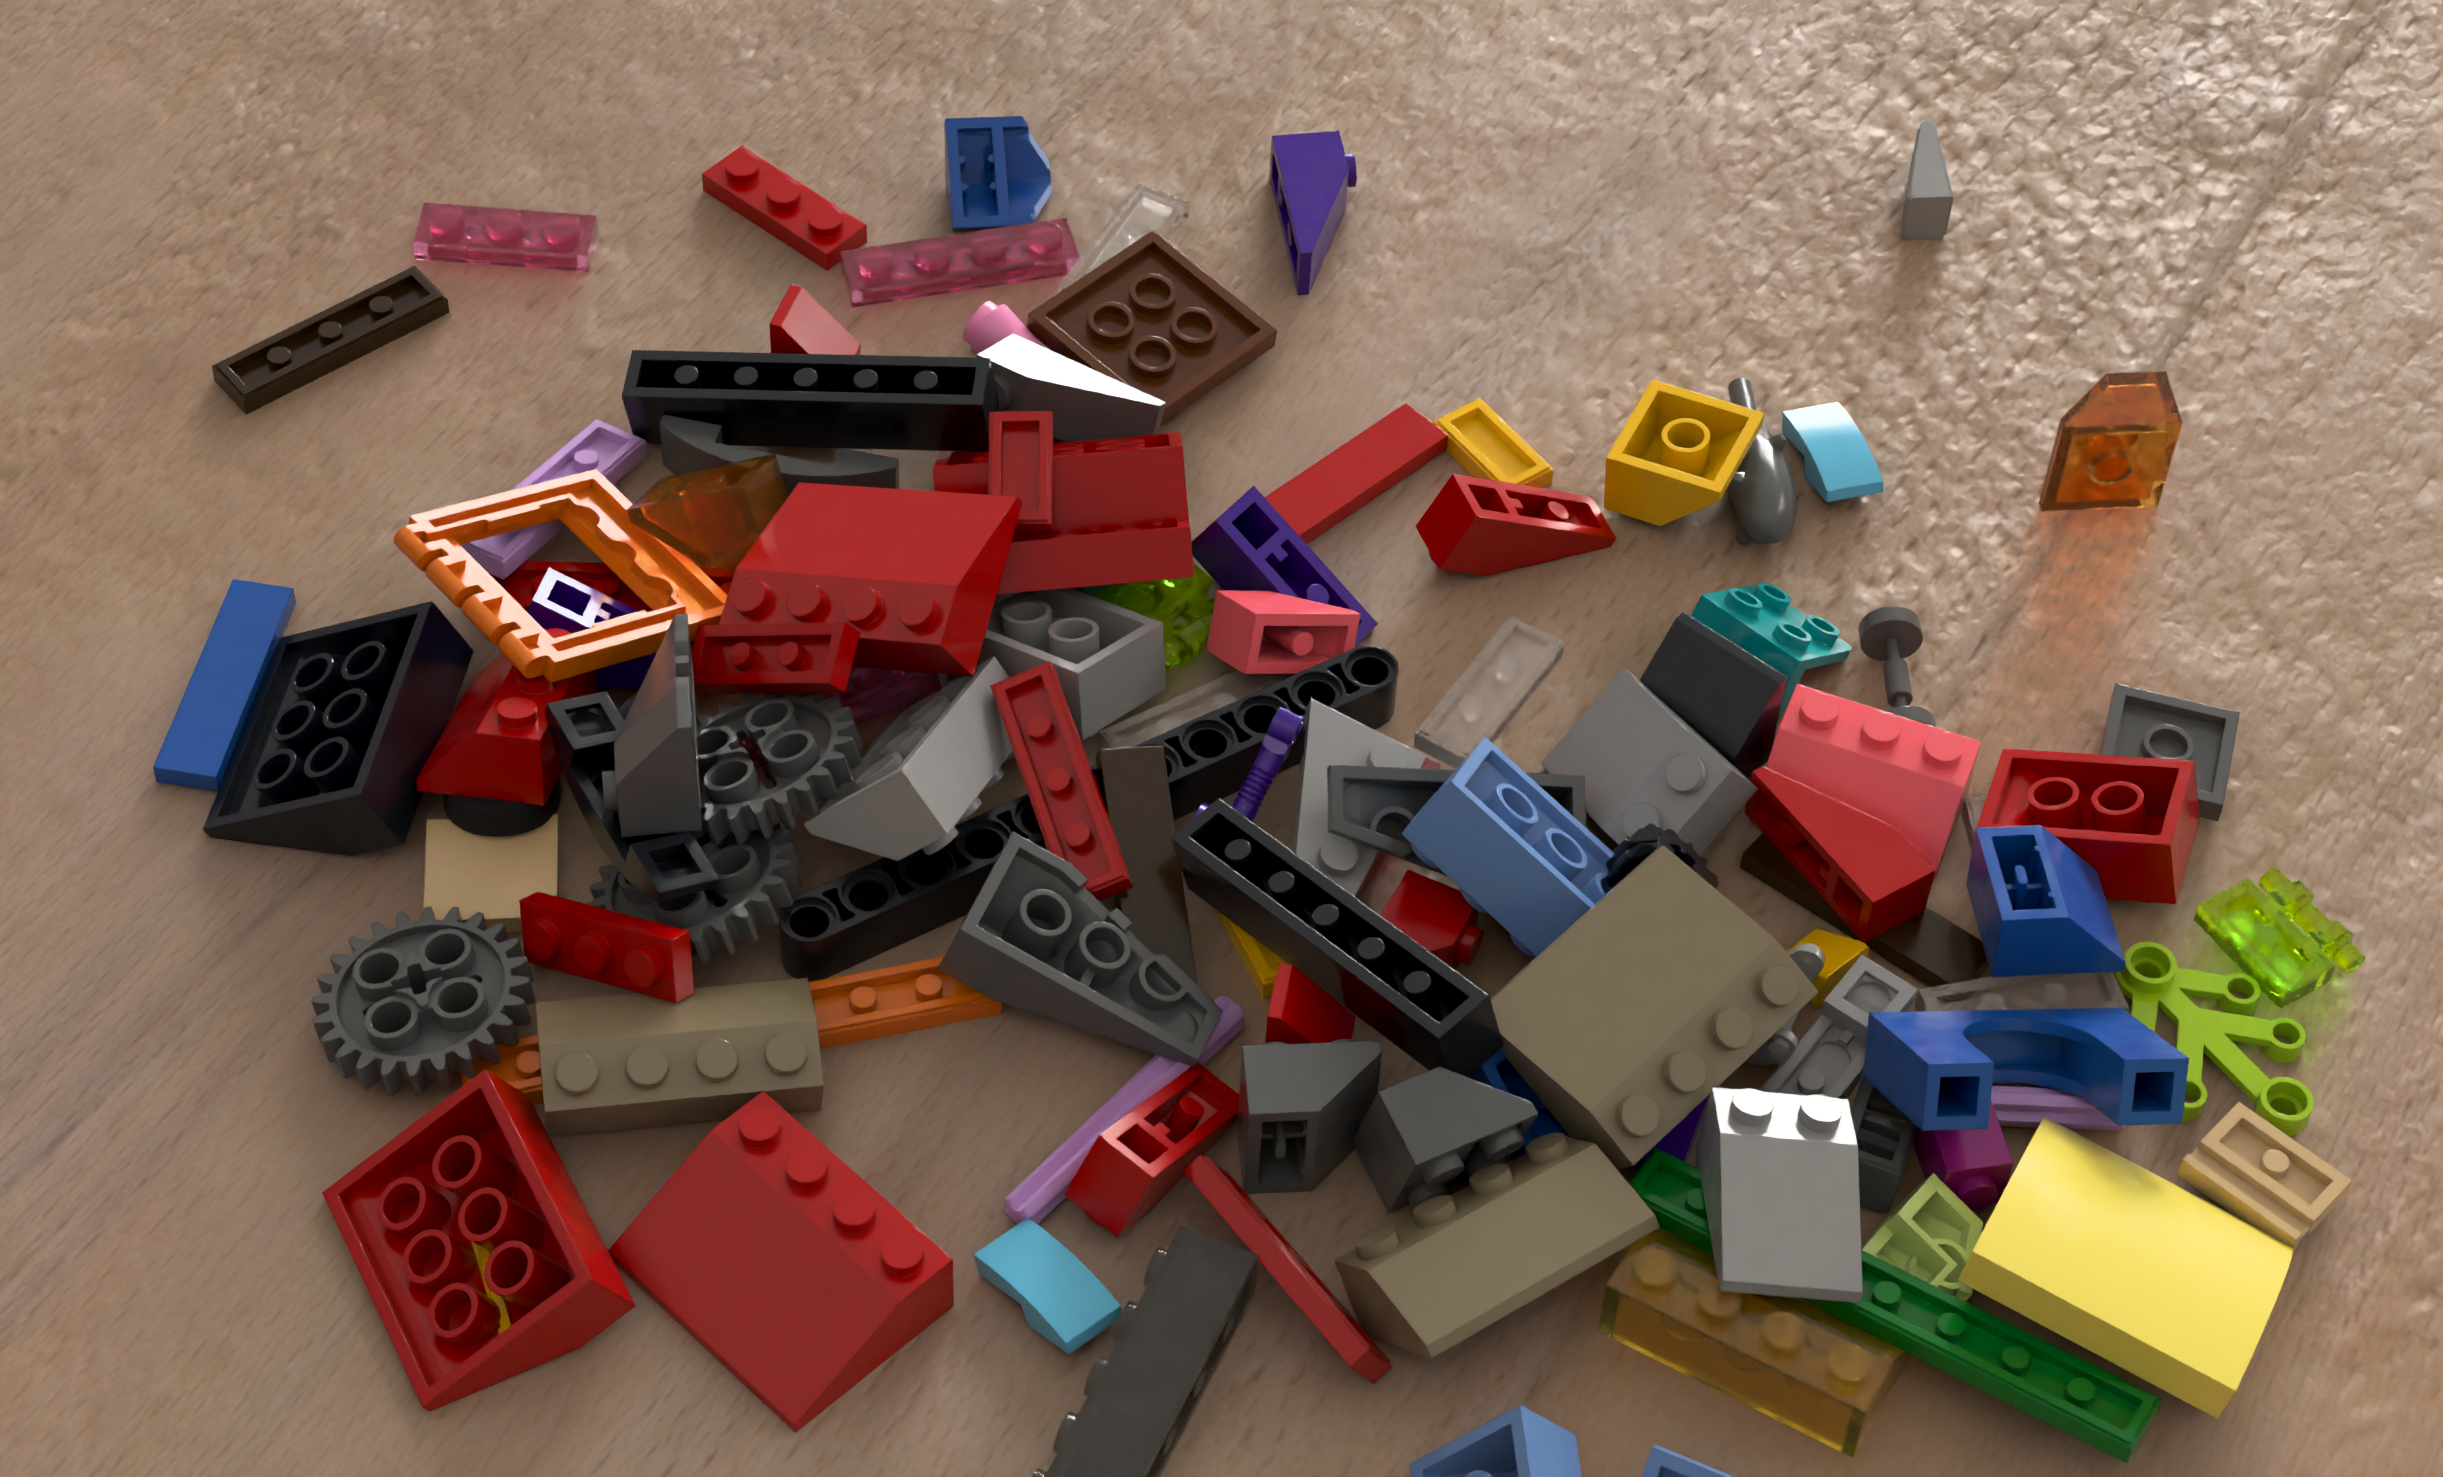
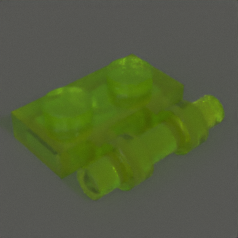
M1194 563V577L1111 584L1095 596L1109 603L1163 622L1166 671L1176 664L1185 665L1199 655L1202 644L1208 640L1215 597L1208 599L1206 596L1214 579ZM1182 616L1189 623L1187 625L1181 623L1175 625L1172 622Z
M2278 867L2268 870L2259 880L2258 885L2267 895L2249 878H2246L2199 903L2194 917V921L2240 969L2258 982L2261 990L2279 1009L2329 983L2335 969V965L2330 960H2333L2346 974H2351L2364 963L2366 958L2351 942L2353 934L2339 920L2330 921L2312 903L2314 895L2300 880L2291 881ZM2291 920H2294V921L2298 924V926L2306 933V935H2304V934L2291 922Z

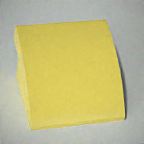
M2044 1116L1957 1280L2219 1419L2235 1394L2265 1329L2285 1280L2294 1248L2252 1224Z

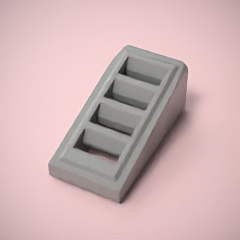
M1921 120L1920 128L1916 134L1901 222L1902 238L1906 240L1943 239L1947 232L1954 196L1936 125L1933 124V120Z

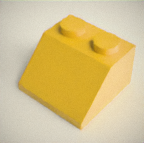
M1652 379L1606 457L1604 509L1662 526L1719 502L1761 429L1765 413Z

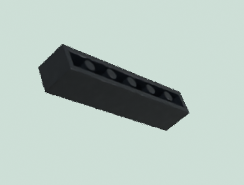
M632 350L622 392V400L632 433L646 440L647 444H661L660 421L663 415L722 425L723 444L731 446L989 452V412H998L999 410L990 358Z
M1222 799L1216 800L1171 837L1188 889L1286 963L1294 965L1331 997L1429 1071L1442 1067L1469 1077L1503 1047L1490 996Z

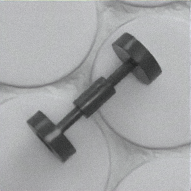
M1899 606L1882 607L1870 612L1859 624L1860 646L1862 651L1870 658L1886 661L1883 665L1887 701L1890 706L1894 707L1886 712L1936 727V721L1932 713L1924 708L1909 705L1913 700L1908 664L1903 659L1915 653L1922 644L1923 635L1919 617L1910 609Z

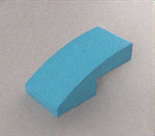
M1838 402L1782 412V433L1804 456V478L1826 502L1883 492V479L1875 459L1856 424Z
M1031 1219L1023 1220L973 1254L979 1275L1019 1302L1022 1306L1027 1325L1068 1354H1071L1124 1316L1121 1305L1097 1277L1063 1244Z

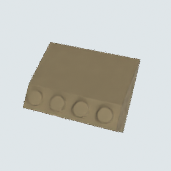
M1663 845L1651 853L1493 995L1490 1000L1503 1042V1047L1500 1049L1503 1055L1571 1138L1595 1143L1615 1168L1619 1170L1634 1166L1710 1095L1712 1087H1718L1817 995L1819 991L1776 938Z

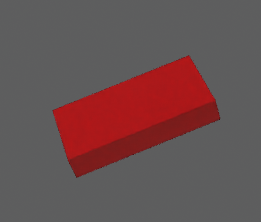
M1052 411L989 412L988 495L1014 496L1023 502L1014 534L1052 533Z

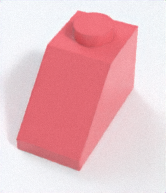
M1217 590L1206 650L1244 674H1297L1354 649L1361 614L1354 610L1272 591Z

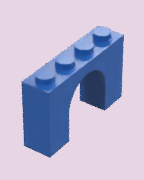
M2123 1008L1869 1012L1863 1077L1922 1131L1988 1129L1992 1083L2033 1084L2069 1092L2091 1103L2118 1126L2182 1124L2189 1058Z

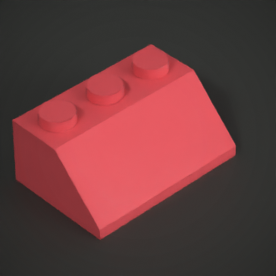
M1797 684L1778 728L1766 768L1895 826L1912 846L1919 847L1926 854L1931 866L1935 869L1934 882L1969 791L1981 742Z

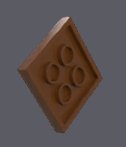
M1154 230L1028 313L1026 326L1051 351L1166 402L1161 425L1273 348L1277 335V330Z

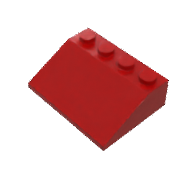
M799 482L735 569L719 625L845 622L861 632L852 666L974 677L1023 502L1014 496Z
M484 1069L322 1192L422 1407L428 1411H433L577 1350L636 1307L530 1098L487 1069ZM471 1241L490 1252L484 1269V1279L488 1288L504 1299L511 1326L501 1334H498L501 1318L500 1308L494 1300L487 1296Z
M764 1091L710 1130L608 1250L616 1266L795 1433L954 1306L953 1259Z

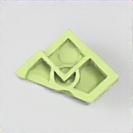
M1933 1173L1906 1195L1861 1246V1250L1966 1301L1972 1296L1973 1288L1959 1282L1957 1279L1982 1233L1983 1221Z

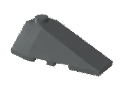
M688 613L674 615L614 742L615 770L602 771L605 810H618L621 837L702 831L694 672Z
M1329 765L1327 767L1328 832L1446 875L1439 868H1432L1421 861L1414 853L1411 843L1401 833L1455 770ZM1526 773L1586 827L1585 775Z
M1012 832L937 969L995 1001L1195 1067L1223 1010L1169 957L1164 954L1154 955L1129 930L1132 922L1118 908L1110 912L1084 887L1088 879L1077 868L1039 845Z

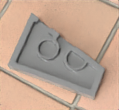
M1311 698L1305 711L1303 731H1306L1304 753L1300 760L1299 780L1301 783L1298 810L1294 820L1291 851L1355 897L1378 850L1328 832L1327 767L1329 765L1421 768L1426 755Z

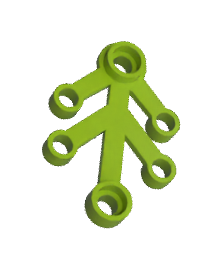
M2139 942L2122 952L2125 959L2124 971L2113 972V980L2118 990L2131 999L2130 1014L2155 1032L2159 1007L2177 1025L2175 1048L2189 1058L2185 1095L2192 1098L2194 1102H2184L2182 1122H2191L2198 1119L2203 1112L2208 1098V1091L2202 1083L2204 1052L2255 1104L2254 1112L2289 1137L2297 1135L2305 1129L2314 1107V1098L2311 1091L2303 1083L2293 1078L2275 1077L2269 1079L2232 1042L2237 1041L2260 1045L2265 1055L2271 1060L2279 1063H2291L2299 1058L2306 1041L2305 1029L2293 1019L2280 1017L2267 1020L2249 1017L2255 1011L2261 994L2260 985L2253 977L2244 973H2231L2226 976L2179 968L2173 953L2165 946L2155 942ZM2230 992H2239L2245 995L2247 999L2237 998ZM2186 995L2216 999L2217 1005L2222 1012L2198 1008ZM2275 1037H2285L2292 1042V1044L2282 1043Z

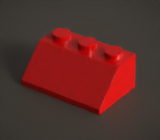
M559 628L545 630L553 639L571 634L569 631ZM500 654L472 678L416 780L417 791L448 795L461 794L466 797L496 798L510 802L522 801V803L545 806L562 772V767L550 735L549 724L545 716L546 704L597 693L596 670L550 683L544 675L530 679L526 678L503 654Z

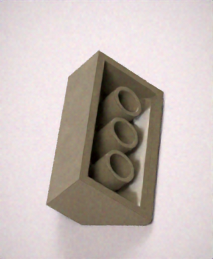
M808 978L694 988L693 995L677 1003L641 993L535 1003L545 1124L549 1137L725 1120L762 1091L768 1094L789 1114L821 1111L824 1082L817 1019Z
M1556 1132L1532 1140L1525 1147L1526 1154L1508 1164H1494L1475 1172L1469 1178L1470 1185L1451 1196L1440 1195L1419 1203L1412 1210L1414 1216L1395 1227H1382L1365 1233L1356 1240V1249L1334 1261L1357 1320L1366 1333L1373 1339L1432 1359L1660 1228L1657 1218L1595 1143L1567 1137L1563 1133Z

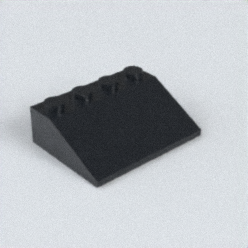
M433 601L279 638L203 827L204 832L210 838L348 856L404 845L423 791H417L416 780L449 722L474 650Z

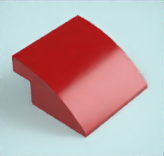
M1180 432L1053 443L1052 533L1013 535L997 594L1194 577L1183 445ZM940 452L933 466L935 491L988 495L989 452Z

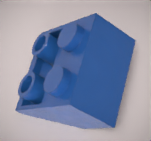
M2041 825L1975 829L1966 886L1992 977L2124 971L2125 959L2097 870Z

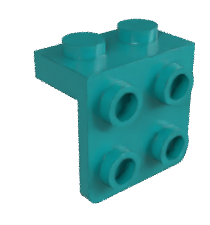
M1760 582L1758 585L1702 594L1691 617L1787 676L1778 720L1806 669L1845 661L1852 650L1848 643L1838 637L1840 631L1836 626L1818 616H1806L1790 605L1791 597L1786 592L1774 585Z

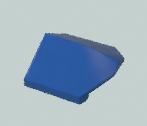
M1022 116L946 118L944 121L945 177L952 231L1030 229L1052 195L1049 159L1029 131V126Z

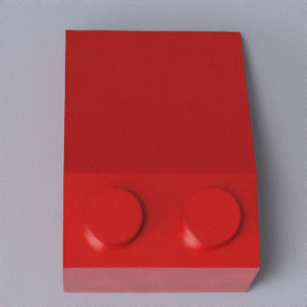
M2003 748L1976 828L2041 825L2097 870L2105 897L2115 900L2141 901L2144 903L2176 904L2200 821L2195 761Z

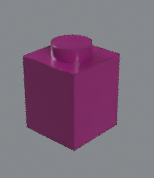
M1990 1102L1988 1129L1922 1131L1919 1127L1917 1128L1913 1145L1925 1180L1934 1173L1971 1211L1980 1210L1991 1204L1998 1203L2007 1186L2014 1163L1992 1102Z

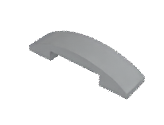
M1861 955L1826 997L1822 1015L1800 1040L1790 1059L1785 1065L1781 1064L1759 1091L1807 1096L1817 1094L1830 1098L1847 1099L1863 1077L1869 1012H1907L1917 997L1918 989L1864 955Z

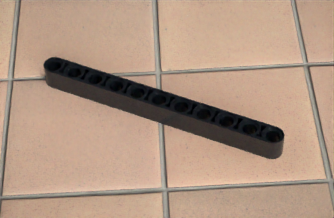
M1370 645L1356 647L1133 747L1163 746L1173 818L1177 820L1198 810L1203 802L1210 805L1219 798L1223 799L1240 791V788L1244 786L1243 782L1247 780L1246 776L1249 775V771L1252 769L1261 744L1279 707L1303 717L1302 722L1304 723L1305 711L1312 698L1374 730L1389 722L1394 714L1398 662L1394 655L1381 647ZM1304 726L1278 773L1300 764L1304 753L1306 731H1303ZM1095 763L1090 767L1092 769L1095 781L1100 792L1097 766ZM1025 794L956 825L955 827L959 831L958 835L945 847L931 855H926L920 849L899 861L884 857L792 899L793 905L782 908L779 917L781 961L785 971L796 979L808 978V982L826 979L967 915L1012 832L1048 850L1029 795Z

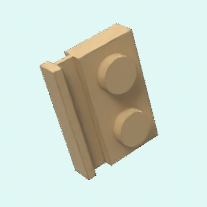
M2240 1102L2211 1129L2191 1155L2188 1153L2182 1159L2177 1173L2179 1177L2234 1216L2252 1224L2294 1248V1250L2304 1236L2308 1237L2342 1201L2352 1182L2350 1178Z

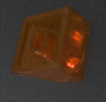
M2166 371L2106 373L2060 419L2039 500L2041 511L2153 507L2159 505L2183 423Z
M770 454L661 478L627 509V513L631 523L707 569L727 564L729 572H735L737 566L781 508L788 495L776 454Z

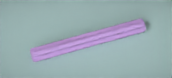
M1219 996L1213 1000L1223 1012L1198 1061L1202 1066L1244 1027L1243 1017L1245 1012L1243 1008L1227 996ZM1156 1054L1005 1197V1213L1008 1218L1017 1224L1025 1219H1031L1038 1224L1066 1197L1064 1195L1097 1137L1191 1066Z

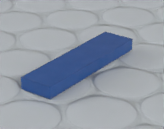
M232 580L153 766L156 782L212 791L219 790L277 642L283 636L295 607L296 600L293 588Z

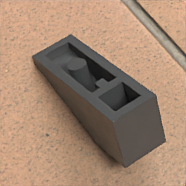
M1014 333L977 354L976 358H990L999 402L998 412L1052 411L1054 439L1078 441L1159 433L1166 402Z

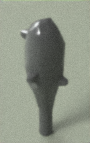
M1745 378L1732 380L1728 385L1731 403L1757 411L1750 381ZM1764 424L1728 486V500L1740 525L1736 541L1742 545L1751 541L1754 544L1779 543L1792 532L1795 524L1797 501L1799 499L1795 493L1792 475L1783 454L1786 437L1782 434L1772 436Z

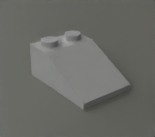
M1072 588L996 595L977 666L995 656L1008 676L1012 677L1050 661L1057 672L1081 740L1097 734L1100 729L1128 712L1138 709L1141 704L1167 689L1163 622Z
M1626 668L1619 672L1541 762L1550 774L1585 775L1586 812L1618 844L1627 836L1631 837L1638 829H1643L1651 823L1660 826L1664 831L1667 829L1674 830L1682 841L1692 843L1693 850L1699 856L1759 789Z
M1712 1087L1696 1146V1156L1720 1291L1860 1303L1863 1286L1858 1143L1848 1099L1830 1098L1817 1094L1807 1096L1762 1092L1751 1088L1728 1089Z

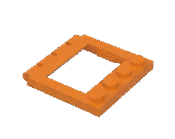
M597 469L411 515L409 524L398 530L394 536V544L419 570L426 571L427 578L456 607L462 608V613L492 644L498 645L499 651L526 678L530 679L544 675L550 683L656 653L675 614L688 613L691 642H694L699 625H719L728 596ZM560 519L653 611L646 612L641 610L592 624L590 629L553 639L461 544Z

